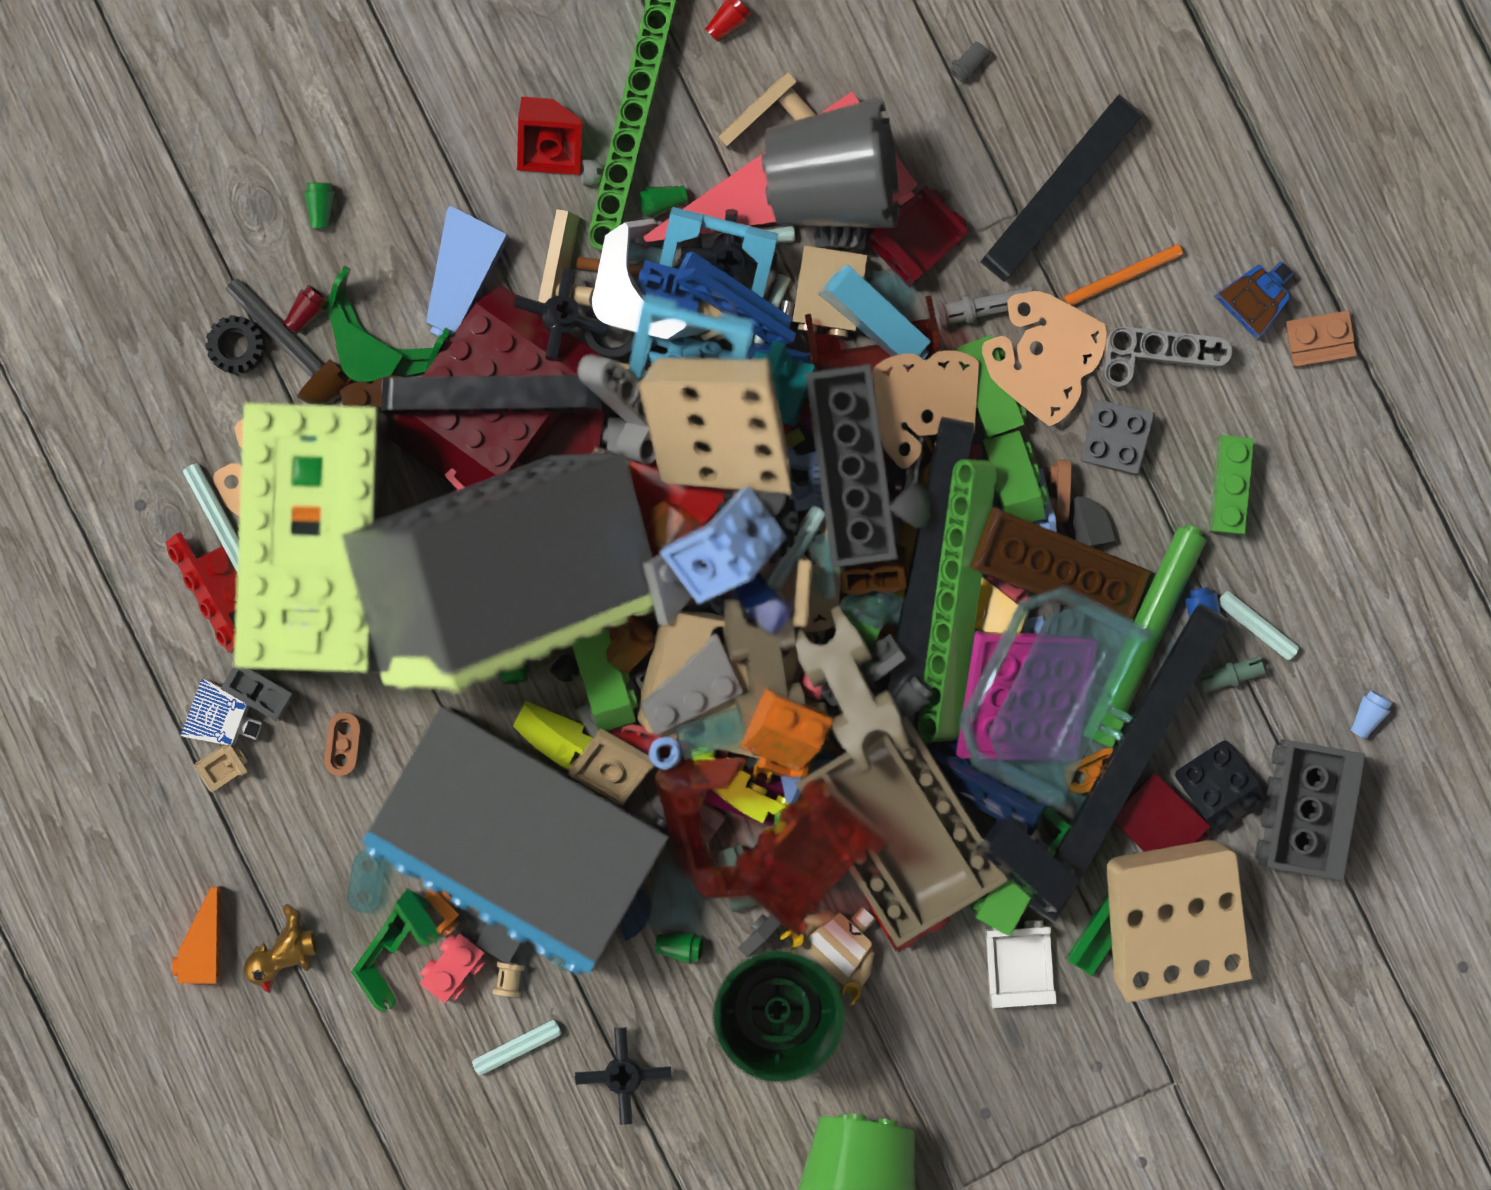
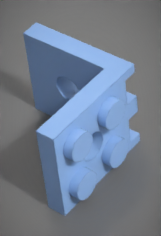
M747 486L737 492L709 525L666 545L660 554L699 604L750 580L785 540L786 535L752 489ZM747 527L750 529L751 536L746 531ZM698 559L704 561L709 569L704 568Z

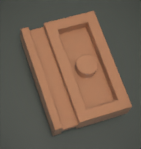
M1349 310L1285 322L1293 367L1357 356Z

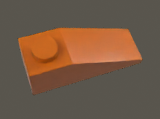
M221 886L210 887L178 950V957H173L172 973L173 976H178V983L216 984L220 982Z

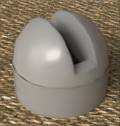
M582 160L581 184L596 185L600 183L603 175L597 174V171L604 170L603 166L595 160Z

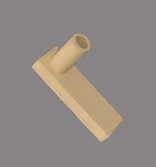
M787 72L723 130L716 139L723 147H727L776 100L795 120L816 114L792 89L791 86L797 81Z
M556 210L538 299L542 303H545L551 297L558 296L563 269L570 268L580 217L569 211ZM573 285L570 298L577 305L593 307L592 299L595 288Z

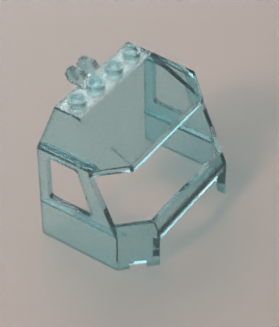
M1061 588L1019 602L959 719L974 766L1064 811L1066 807L1065 794L1097 730L1119 741L1123 736L1119 730L1101 723L1106 712L1114 715L1115 718L1122 722L1130 723L1132 716L1110 704L1142 643L1148 641L1149 638L1152 639L1154 633L1067 588ZM1058 599L1074 608L1047 616L988 731L997 760L980 752L971 722L1029 609Z

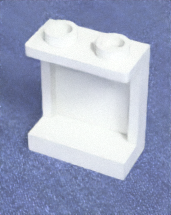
M1043 920L1024 921V927H1015L1010 937L993 927L992 929H985L990 1006L992 1008L1056 1004L1050 938L1051 926L1043 925Z

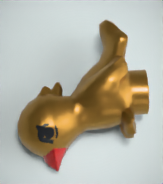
M289 904L283 906V912L287 920L286 927L276 939L272 950H267L265 943H262L261 947H255L253 953L244 964V975L247 980L261 986L268 993L271 992L274 978L280 970L301 963V967L307 971L312 966L310 956L317 955V944L313 930L303 931L300 925L301 912Z

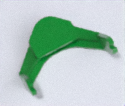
M344 266L333 282L326 305L336 340L337 353L344 373L355 382L370 384L385 376L406 377L425 373L448 342L452 331L446 327L442 335L438 337L433 348L397 349L375 339L359 324L347 297L345 287L351 269Z
M407 888L397 900L384 925L351 971L372 1005L381 1012H386L388 1009L384 1003L389 1005L390 1010H392L396 1003L394 994L373 964L385 947L392 953H395L410 932L421 945L427 947L432 943L427 937L433 940V944H436L440 937L438 929L425 911L430 902L415 893L411 888ZM399 915L406 924L402 930L394 925Z

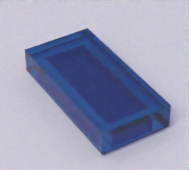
M757 573L750 580L737 585L730 595L735 600H738L739 605L771 635H777L792 611V608Z

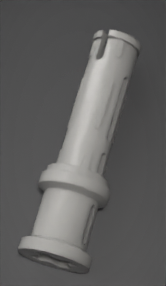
M1028 286L1027 288L974 299L971 296L965 295L962 296V300L947 303L936 301L941 329H947V325L965 321L971 324L973 321H976V317L1008 311L1007 301L1010 296L1032 292V289ZM1025 302L1018 305V309L1029 307Z

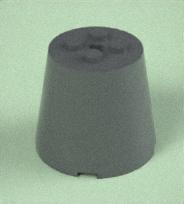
M882 98L864 101L767 128L765 133V154L761 155V163L767 178V203L771 205L775 220L779 225L867 228L897 227L899 206L898 204L893 205V193H899L896 154L890 119L882 117L881 112L886 111V105Z

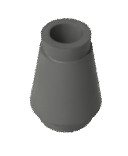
M917 675L911 680L907 679L894 700L902 717L907 716L909 718L931 701L930 697L934 694V690Z

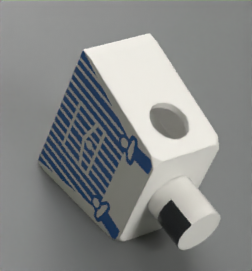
M202 678L181 736L234 746L239 734L256 740L260 733L262 722L246 716L249 705L221 690V686L215 682Z

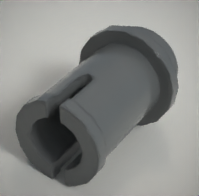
M975 41L958 61L955 59L952 61L953 66L950 68V71L961 82H964L966 79L970 80L972 78L971 73L990 56V53L981 43Z

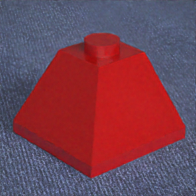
M521 96L518 116L517 170L580 175L582 120L554 99Z

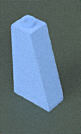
M450 205L446 211L426 323L432 327L430 332L438 337L442 335L446 327L452 331L450 335L452 337L469 314L508 239L507 234Z

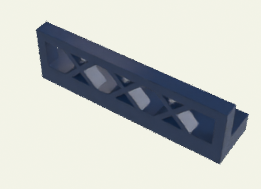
M957 740L937 742L930 751L961 800L996 819H1018L1028 828L1026 833L1030 836L1037 831L1041 815L1053 802L1055 793L992 759H961L959 756L949 757L942 753L945 747L956 753ZM970 765H979L985 768V771L977 772ZM997 780H1007L1013 786L1005 787L999 784ZM1025 795H1035L1042 799V801L1036 804L1027 799Z

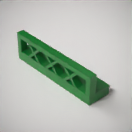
M1108 892L1065 956L1068 962L1090 976H1093L1112 947Z

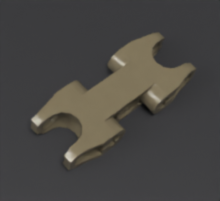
M778 589L768 590L767 612L762 619L756 622L745 621L738 600H735V598L725 599L723 631L727 653L731 662L744 660L749 693L735 697L737 719L744 736L766 688L805 703L803 690L799 683L786 685L781 652L795 649L796 642L793 623L787 612L781 591Z
M837 606L831 609L836 625V633L833 640L825 645H815L810 641L803 629L798 626L794 628L795 642L799 661L812 686L816 688L826 682L829 683L843 711V714L833 718L831 725L840 744L851 755L861 772L866 773L872 769L866 747L868 741L874 735L880 733L889 734L903 753L912 748L906 734L903 717L890 692L886 691L874 697L859 665L873 659L862 635L849 621L842 608Z

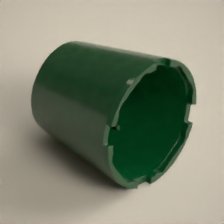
M768 951L745 959L726 976L715 998L713 1026L722 1051L742 1072L763 1081L789 1082L812 1074L833 1054L843 1031L844 1008L835 982L819 964L798 953ZM775 1001H782V1006H787L786 1011H781L780 1017H775L774 1012H769L768 1010L769 1007L774 1006Z

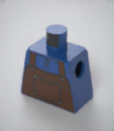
M1281 261L1269 273L1259 264L1223 288L1214 297L1255 339H1258L1264 334L1290 298L1289 293L1282 286L1294 274Z

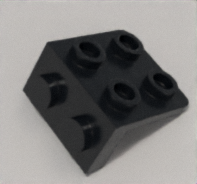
M1228 741L1219 742L1175 772L1177 781L1200 811L1204 821L1210 826L1208 829L1213 835L1219 831L1229 829L1236 820L1245 814L1257 811L1262 803L1267 801L1260 784Z

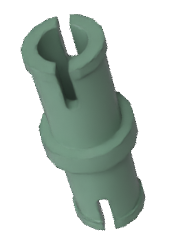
M1260 655L1235 664L1228 662L1225 663L1226 667L1198 674L1204 694L1229 685L1236 687L1239 686L1238 682L1266 675Z

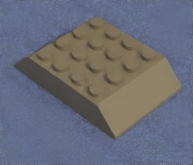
M907 716L903 717L912 748L909 751L903 753L889 734H876L868 741L866 747L867 756L872 768L868 772L862 773L851 755L846 752L795 783L897 947L1008 881L1000 870L976 850V847L984 838L923 738Z

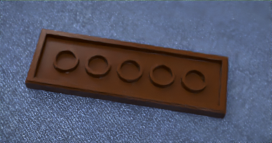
M994 507L990 511L970 565L971 569L1125 630H1130L1151 573L1148 569Z

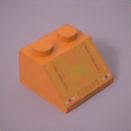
M766 688L740 748L799 771L820 750L833 719L822 710Z

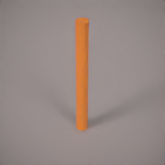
M1176 244L1063 296L1064 302L1071 306L1076 305L1183 256V251L1180 245Z

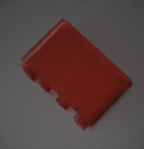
M823 778L817 781L814 779L810 780L801 791L802 796L794 804L789 803L781 811L779 821L772 828L767 827L758 836V843L750 852L748 850L743 852L735 862L737 867L735 875L741 890L798 938L809 927L805 918L809 915L810 911L815 913L818 910L817 903L858 859L864 861L867 857L866 850L870 849L877 854L887 843L880 827Z

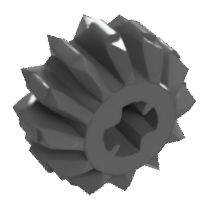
M814 226L815 246L843 252L855 253L856 251H861L865 249L867 228Z

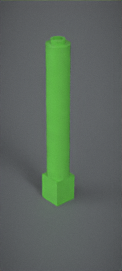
M1186 524L1185 528L1177 527L1098 700L1095 701L1083 727L1082 736L1108 748L1113 747L1128 715V709L1207 539L1202 537L1203 530L1190 524Z

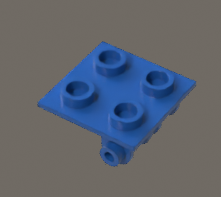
M645 260L638 278V287L642 294L677 302L676 308L697 313L701 298L674 281L679 269Z

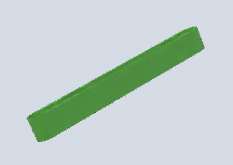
M646 0L589 229L591 246L600 253H602L603 245L596 243L594 240L596 232L601 229H607L611 232L623 223L678 0ZM658 14L663 16L666 22L662 28L654 29L648 25L649 18ZM652 45L658 49V54L654 59L646 60L640 55L641 49L644 46ZM636 77H648L651 82L650 86L643 91L635 89L633 81ZM632 106L639 107L643 111L642 117L638 121L628 120L625 117V112L628 108ZM621 138H632L635 141L634 149L630 152L620 151L617 144ZM615 168H623L627 171L628 176L624 182L615 183L610 179L611 171ZM609 198L616 199L620 203L619 210L614 214H607L602 210L604 201Z
M960 460L953 469L924 681L931 686L934 694L930 697L931 701L919 710L917 731L924 742H950L956 740L960 733L982 573L971 569L970 565L992 509L996 481L995 466L988 460Z

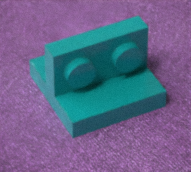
M773 341L768 354L755 351L753 359L769 360L781 421L784 424L796 426L808 396L806 373L817 372V369L813 364L792 360L786 345Z

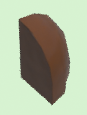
M329 359L302 387L297 397L305 403L315 406L333 404L342 398L340 390L354 382Z

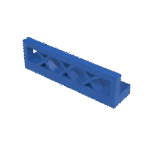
M689 252L686 254L674 279L675 282L723 314L754 321L752 333L772 345L773 341L784 344L793 342L796 333L788 328L793 319L792 317L696 253Z

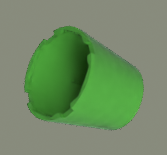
M848 1113L847 1115L839 1114L838 1117H819L798 1190H915V1131L898 1127V1121L879 1118L878 1120L869 1119V1121H866L867 1116Z

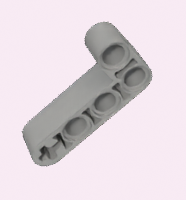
M1126 326L1117 327L1106 339L1102 379L1108 387L1113 389H1120L1126 386L1132 380L1135 360L1219 368L1231 359L1232 347L1227 340L1220 337ZM1116 334H1124L1128 337V349L1119 350L1114 346L1113 338ZM1153 337L1159 340L1161 344L1159 353L1151 354L1146 350L1145 341L1147 338ZM1186 341L1191 344L1193 352L1190 357L1184 358L1178 354L1176 349L1178 342ZM1215 345L1218 346L1220 352L1224 353V356L1219 357L1217 361L1214 360V355L1203 353L1200 356L1201 360L1197 359L1200 350H1211ZM1119 365L1124 368L1126 372L1124 381L1116 382L1111 379L1109 371L1112 366Z
M587 355L582 359L578 368L580 380L627 422L618 438L617 452H624L625 459L643 464H651L656 460L640 392L641 382L619 362L599 356Z

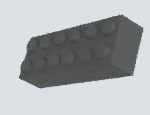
M871 365L806 373L832 567L897 559Z

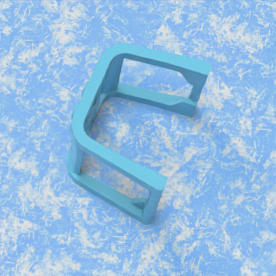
M672 207L659 264L672 267L678 242L698 237L701 227L743 237L742 248L758 263L751 291L763 298L779 233ZM648 294L644 295L628 370L639 382L647 374V371H644L646 363L653 364L658 358L748 359L749 347H751L754 333H752L754 321L723 313L719 319L703 315L699 309H697L696 313L676 308L677 302ZM674 320L717 331L734 344L733 352L721 349L713 341L703 342L684 337L668 340L651 336V326L654 323ZM652 344L667 348V353L664 355L650 351Z

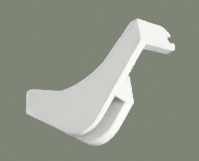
M654 218L625 222L605 236L592 306L598 319L612 327L636 333L644 295L628 270L629 239L643 237L652 231L651 228L658 227ZM667 320L652 324L650 335L671 340L702 334L709 329Z

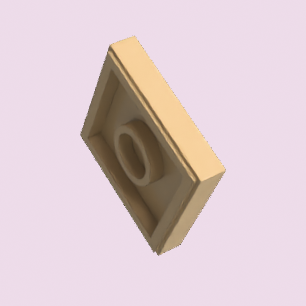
M799 560L794 612V625L796 626L808 625L812 575L811 561Z
M600 728L570 767L568 776L623 806L653 768L654 764L650 756Z

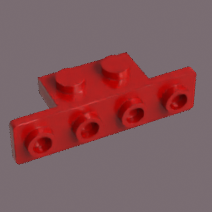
M179 532L166 542L168 555L181 570L186 587L193 591L197 598L202 615L209 619L218 643L224 646L227 652H231L235 649L236 627L229 615L236 612L238 573L223 546L196 559L182 533Z

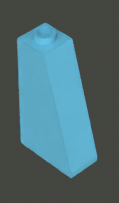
M848 264L839 268L818 293L820 297L889 355L896 356L909 353L924 359L929 353L926 346L931 341Z

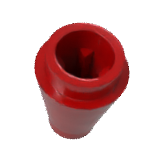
M725 0L709 22V25L705 27V30L719 42L722 38L748 22L747 18L752 12L741 0Z

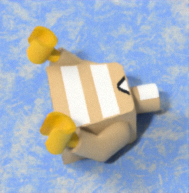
M863 906L850 920L840 911L835 913L826 910L808 915L794 928L780 936L781 940L787 936L793 939V946L788 949L789 951L801 945L844 986L839 991L840 996L842 997L845 992H849L853 997L849 1005H853L859 999L861 989L871 974L874 951L871 947L873 942L864 932L876 920Z

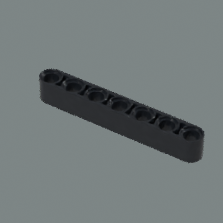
M1118 94L980 263L1005 282L1139 121L1143 113Z
M579 375L392 377L382 379L381 412L386 414L598 412L602 409V399L580 380Z

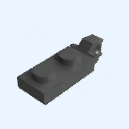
M889 634L869 649L873 659L859 665L868 685L871 686L905 660V655L896 640ZM824 683L819 689L825 699L834 707L838 704V701L829 683Z

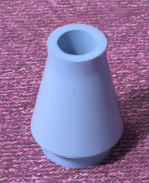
M1370 690L1367 696L1363 695L1354 724L1350 730L1367 740L1370 733L1391 712L1389 708L1392 702L1375 691Z
M661 737L655 740L649 751L652 763L660 769L673 768L679 763L682 755L679 743L670 737ZM661 747H669V754L666 757H660L659 749Z

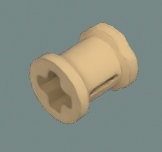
M497 961V967L499 968L497 986L493 988L492 993L501 996L520 997L521 992L518 990L521 971H524L525 965L513 962L507 964L504 961Z

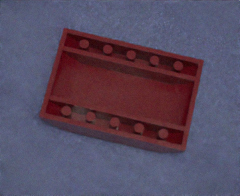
M499 285L474 305L422 377L579 375L578 368L584 357L587 355L602 356L570 333H565L562 335L557 361L545 359L550 331L544 327L541 315L513 307L516 295L502 285ZM561 413L397 415L388 439L449 483L451 482L444 475L450 469H454L457 472L454 477L464 487L515 469L519 463L524 465Z

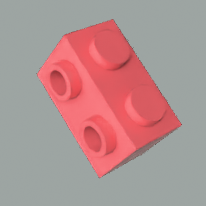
M463 931L457 937L451 933L440 947L444 952L437 962L431 959L420 974L425 978L421 981L420 985L443 1003H446L449 998L456 1001L467 987L462 981L469 973L475 976L485 964L486 960L482 956L486 951L476 946V941Z

